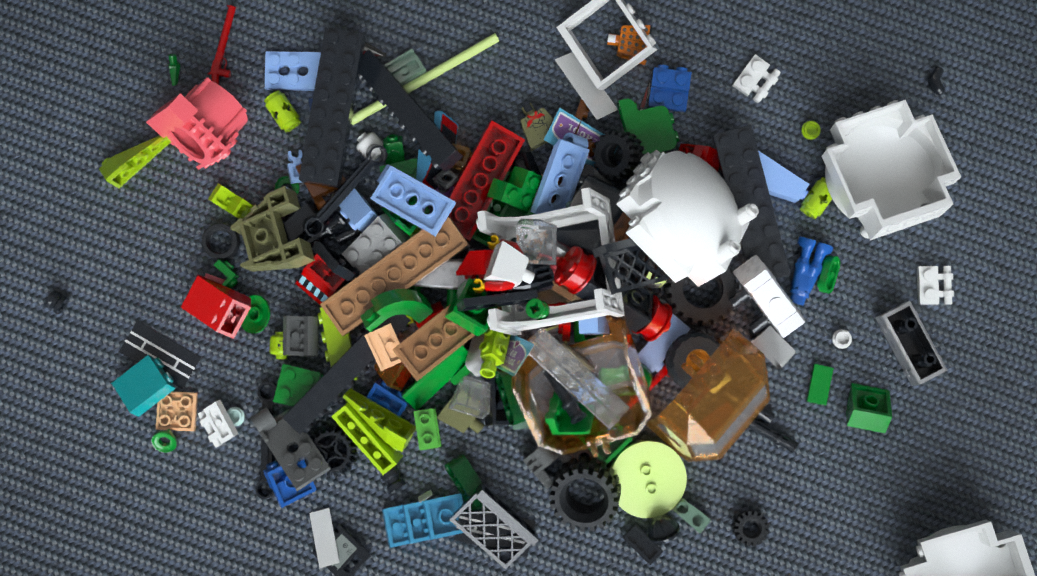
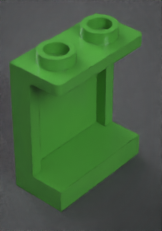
M436 408L414 411L420 451L442 447L438 419L436 418Z

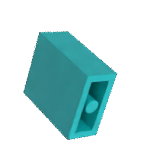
M147 355L111 383L128 411L137 417L141 416L176 389L172 384L173 378L168 372L163 370L164 364L159 358Z

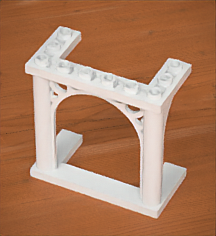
M591 188L581 189L583 204L535 215L498 217L485 210L477 212L476 224L480 232L490 236L497 235L499 240L511 241L512 238H518L523 252L527 245L542 232L593 220L599 221L601 245L615 242L610 199ZM520 233H523V235L528 233V237L524 239ZM607 258L609 265L614 268L616 262L611 258ZM616 277L615 283L618 289L621 287L620 279ZM606 279L607 290L603 288L595 289V299L560 306H549L550 314L546 319H533L527 315L526 310L519 312V304L501 306L502 310L496 308L489 309L487 323L490 330L517 336L522 335L521 331L601 316L612 315L622 317L625 316L622 292L612 295Z

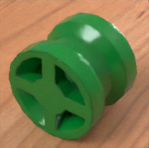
M531 299L526 305V313L533 319H546L550 314L549 305L539 299Z

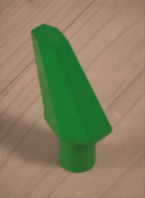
M170 54L168 68L172 86H176L178 84L180 63L177 62L176 54Z

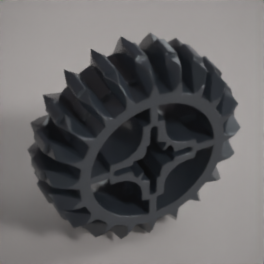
M326 426V433L320 428L318 429L320 436L315 433L312 434V437L315 439L313 443L324 453V459L328 465L335 458L344 460L343 464L339 467L330 468L331 470L326 475L327 478H331L333 472L334 477L338 478V471L345 475L346 471L344 468L349 471L352 469L349 462L356 464V460L351 458L352 456H358V453H353L352 450L357 449L358 446L351 445L353 441L348 439L349 436L347 434L343 435L344 431L342 428L337 432V426H333L332 431L329 426ZM327 436H336L329 446L320 443ZM341 439L346 444L347 455L339 449ZM332 446H334V451L338 455L330 457V452L326 449H332Z

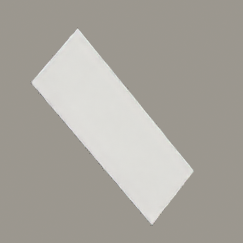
M326 508L309 513L319 568L340 563L330 509Z

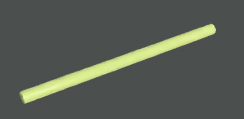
M495 33L410 81L403 87L408 93L416 90L498 43L497 35ZM378 100L354 113L351 124L354 125L387 105L383 106Z

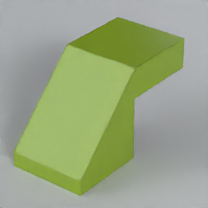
M219 183L208 198V200L238 219H243L251 212L250 209L253 207L252 204Z

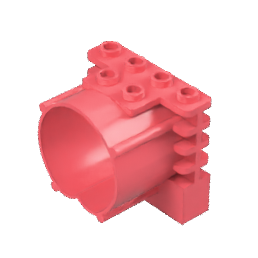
M206 77L201 84L195 85L185 97L180 93L160 107L146 123L162 138L167 136L171 141L170 144L175 145L181 154L184 153L188 156L187 159L190 162L192 160L198 162L196 168L199 170L203 167L206 169L209 165L212 166L221 159L224 160L231 153L230 148L236 144L237 140L235 138L247 123L248 118L247 110L227 90Z

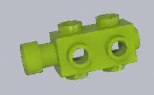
M489 327L483 333L485 335L484 341L479 345V350H481L480 357L484 360V363L481 364L480 374L485 378H493L496 374V366L504 364L511 336L490 330Z

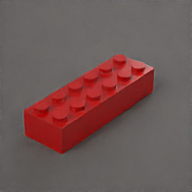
M490 121L487 124L461 171L458 181L454 184L448 195V198L456 202L449 217L466 241L471 240L477 229V212L487 211L493 198L487 196L493 179L496 178L503 181L525 141L522 137L494 121Z

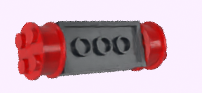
M573 246L564 257L561 256L557 260L554 282L558 286L564 285L567 287L569 293L575 294L587 301L595 299V289L603 288L607 290L606 276L599 257L595 258L594 254L586 255L581 247ZM629 277V280L635 284L636 281ZM643 286L622 292L625 316L615 317L608 315L631 329L633 333L642 334L646 341L652 342L660 337L663 332L669 330L672 307L667 303L662 304L659 298L653 295L652 291Z

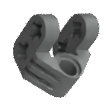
M551 436L523 461L543 486L548 489L552 486L553 481L544 469L557 458L563 464L565 462L570 464L572 458L555 437Z

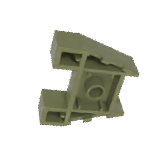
M286 186L268 193L263 197L264 200L259 205H254L250 209L251 212L243 219L237 220L230 227L231 230L243 236L249 260L241 263L240 267L249 271L299 268L315 261L309 242L301 238L291 242L287 240L282 217L299 210L300 205L296 192Z

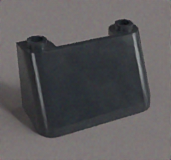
M590 174L582 175L577 183L579 186L578 192L568 207L583 204L581 189L591 188L610 199L614 228L623 213L616 205L622 190ZM598 220L547 231L549 236L546 240L566 253L573 246H579L583 249L584 254L593 255L592 250L602 246Z

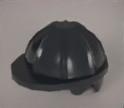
M666 515L657 516L651 520L647 536L654 544L668 542L679 535V523Z

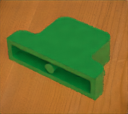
M631 99L618 101L617 106L623 129L626 132H630V134H635L637 136L636 139L641 140L640 146H644L645 149L642 151L643 154L648 152L651 154L655 150L667 154L674 150L677 142H679V136L677 131L673 130L674 118L672 112L669 113L665 106H657L639 111L636 102H633Z

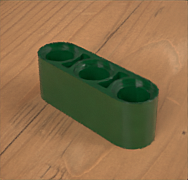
M502 370L496 371V382L510 425L513 426L531 420V411L519 370L514 377Z
M463 454L458 455L445 464L448 475L465 501H467L476 492V488L482 481ZM476 498L471 503V509H481L483 504Z

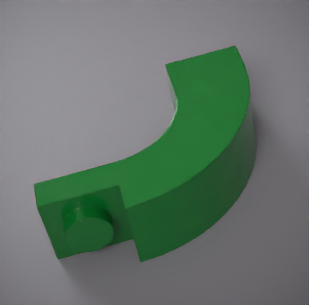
M394 289L381 293L371 299L373 306L360 317L365 328L372 332L392 316L408 315L420 323L434 311L428 299L421 293L410 289Z

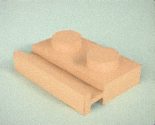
M391 323L364 335L380 371L401 362L392 350L400 342Z

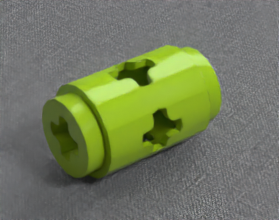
M280 90L265 98V107L281 130L284 129L285 132H290L301 124L300 116L285 94L281 93Z
M822 177L820 180H817L801 203L800 210L812 219L820 217L832 200L827 188L826 178Z

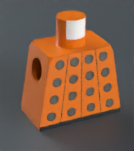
M632 25L621 26L620 35L608 34L607 45L618 46L616 55L618 57L630 60L647 47ZM645 25L644 31L647 35L651 34L652 25ZM647 58L639 64L645 65L647 62Z

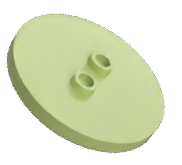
M653 440L632 443L616 456L611 465L614 469L613 476L617 474L619 477L618 484H621L619 506L633 516L655 518L664 515L678 504L684 494L687 483L684 463L679 455L664 443Z

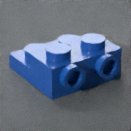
M667 65L654 67L648 108L665 106L670 111L686 112L692 72H687L688 69L684 67H677L676 70L669 69Z
M379 378L367 395L368 399L400 417L409 405L401 396V393L405 390H397L393 387V383L386 378H383V380Z
M304 459L299 462V468L306 467ZM277 461L267 464V469L263 470L267 482L281 508L317 490L312 481L297 491Z

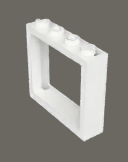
M591 0L556 27L596 88L602 91L657 50L654 45L656 44L655 39L651 34H646L644 31L646 26L641 19H636L634 8L629 3L626 4L624 0H616V2L647 47L605 79H603L571 30L610 0Z

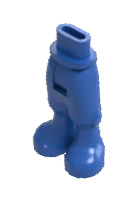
M799 236L797 243L802 250L800 257L795 263L791 282L792 290L789 293H791L790 299L795 304L803 306L805 299H809V294L821 273L822 262L825 256L832 253L833 247L817 242L814 259L809 263L816 241Z

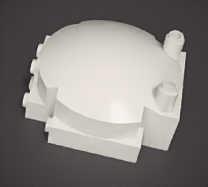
M894 100L888 103L887 106H876L870 109L869 112L863 113V111H860L850 118L842 117L835 121V124L830 129L835 143L828 146L822 155L826 165V184L833 201L842 213L849 219L858 217L863 224L860 228V233L863 237L873 240L940 217L953 205L946 186L956 183L961 178V175L933 115L926 117L921 115L914 119L906 100L900 102Z
M655 150L651 154L649 152L640 159L641 164L634 169L633 172L635 174L626 182L627 187L620 192V198L616 203L631 219L626 234L675 283L688 276L699 287L727 270L732 258L741 250L740 241L749 225V221L757 217L759 210L755 204H747L738 209L727 183L710 164L691 153L685 154L681 151L665 154Z
M988 520L969 525L948 527L935 532L929 537L917 540L918 546H916L918 556L912 558L909 564L900 566L901 572H899V576H1035L1022 535L1012 530L995 533L992 522Z

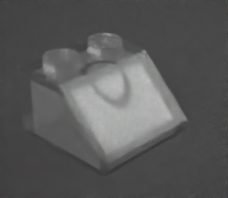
M521 218L516 224V243L524 252V255L528 257V264L556 265L557 225L541 219Z

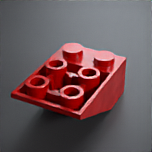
M197 274L181 308L216 332L234 339L251 308V297Z

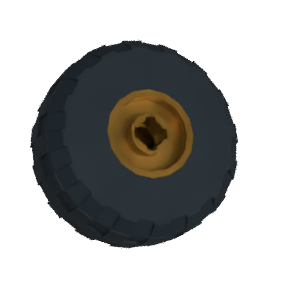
M691 332L679 336L671 343L666 353L665 364L670 378L678 386L691 391L708 389L718 382L724 373L726 361L724 350L718 341L707 334Z

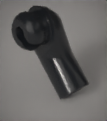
M938 66L935 67L928 79V84L933 93L942 95L945 92V87L940 78L944 69Z

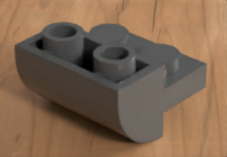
M283 316V355L317 357L319 345L318 317Z

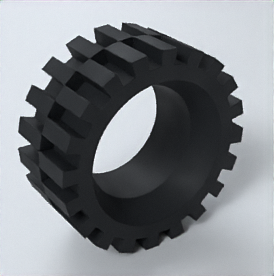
M581 456L579 462H577L576 458L570 460V464L565 462L562 468L556 472L550 492L551 509L555 508L554 515L556 518L561 516L560 522L564 525L569 522V528L573 530L575 526H578L582 532H585L586 527L590 528V532L596 531L597 525L600 529L605 527L606 521L610 523L613 520V515L615 516L621 496V484H618V475L613 476L614 469L611 466L606 469V462L603 460L598 464L596 463L597 458L591 457V461H586V456ZM581 478L590 479L601 486L605 496L596 504H581L571 497L568 490L569 484Z

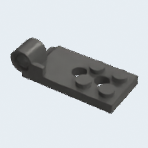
M265 407L251 416L250 419L297 491L331 470L309 435L305 432L299 434L283 419V416L290 408L273 418L268 408ZM291 445H298L296 452H288V448ZM301 460H308L309 463L305 468L298 467Z

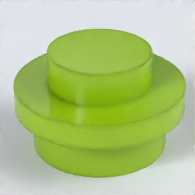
M807 121L801 128L803 137L808 140L816 139L821 132L819 124L815 121Z

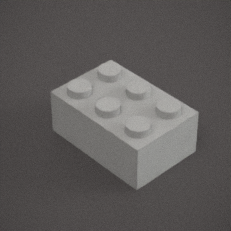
M385 213L378 216L342 255L353 267H357L361 275L409 240L410 237Z

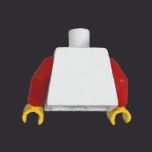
M492 235L491 240L495 242H487L489 249L494 251L483 279L486 282L483 283L482 280L475 279L473 281L474 284H481L479 288H472L475 293H482L484 289L486 291L511 290L522 281L530 284L534 279L535 273L526 269L529 259L524 255L516 242L504 239L499 240L497 235Z

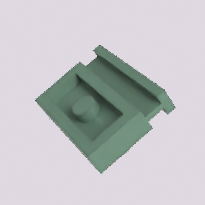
M413 49L385 64L402 86L427 72Z

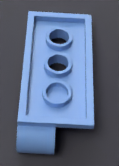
M266 51L265 90L314 91L321 52ZM284 66L290 69L289 73L285 76L280 75V69ZM301 67L308 68V73L305 76L298 74Z
M567 133L562 140L558 139L557 143L553 146L530 212L539 214L566 208L565 203L572 201L590 151L586 138L573 133ZM562 176V183L558 185V179ZM556 194L555 202L551 203L552 197Z
M388 164L377 179L379 185L370 198L435 237L456 204L452 199ZM416 196V204L409 205V199ZM429 205H432V213L425 214V208Z

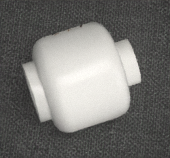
M364 132L357 139L359 143L356 149L366 158L367 148L372 144L383 146V141L374 132L369 134ZM374 148L371 152L372 160H376L381 155L380 148Z

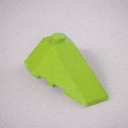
M159 135L111 158L105 159L99 170L108 183L120 188L169 145L171 141L167 136L162 138Z
M350 388L343 396L346 402L385 443L389 444L392 449L403 452L410 442L416 426Z

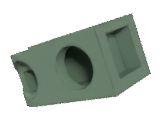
M683 498L673 509L677 515L700 534L711 521L710 518Z

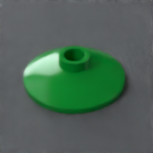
M251 295L249 296L251 297V308L241 326L248 333H259L265 329L269 322L270 307L262 296Z

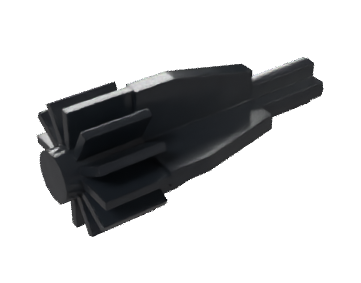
M547 261L535 262L526 267L527 270L535 273L534 279L530 284L522 281L511 290L486 291L484 289L486 296L531 290H537L539 293L549 290L554 286L552 282L554 280L553 270L550 268V265H547Z

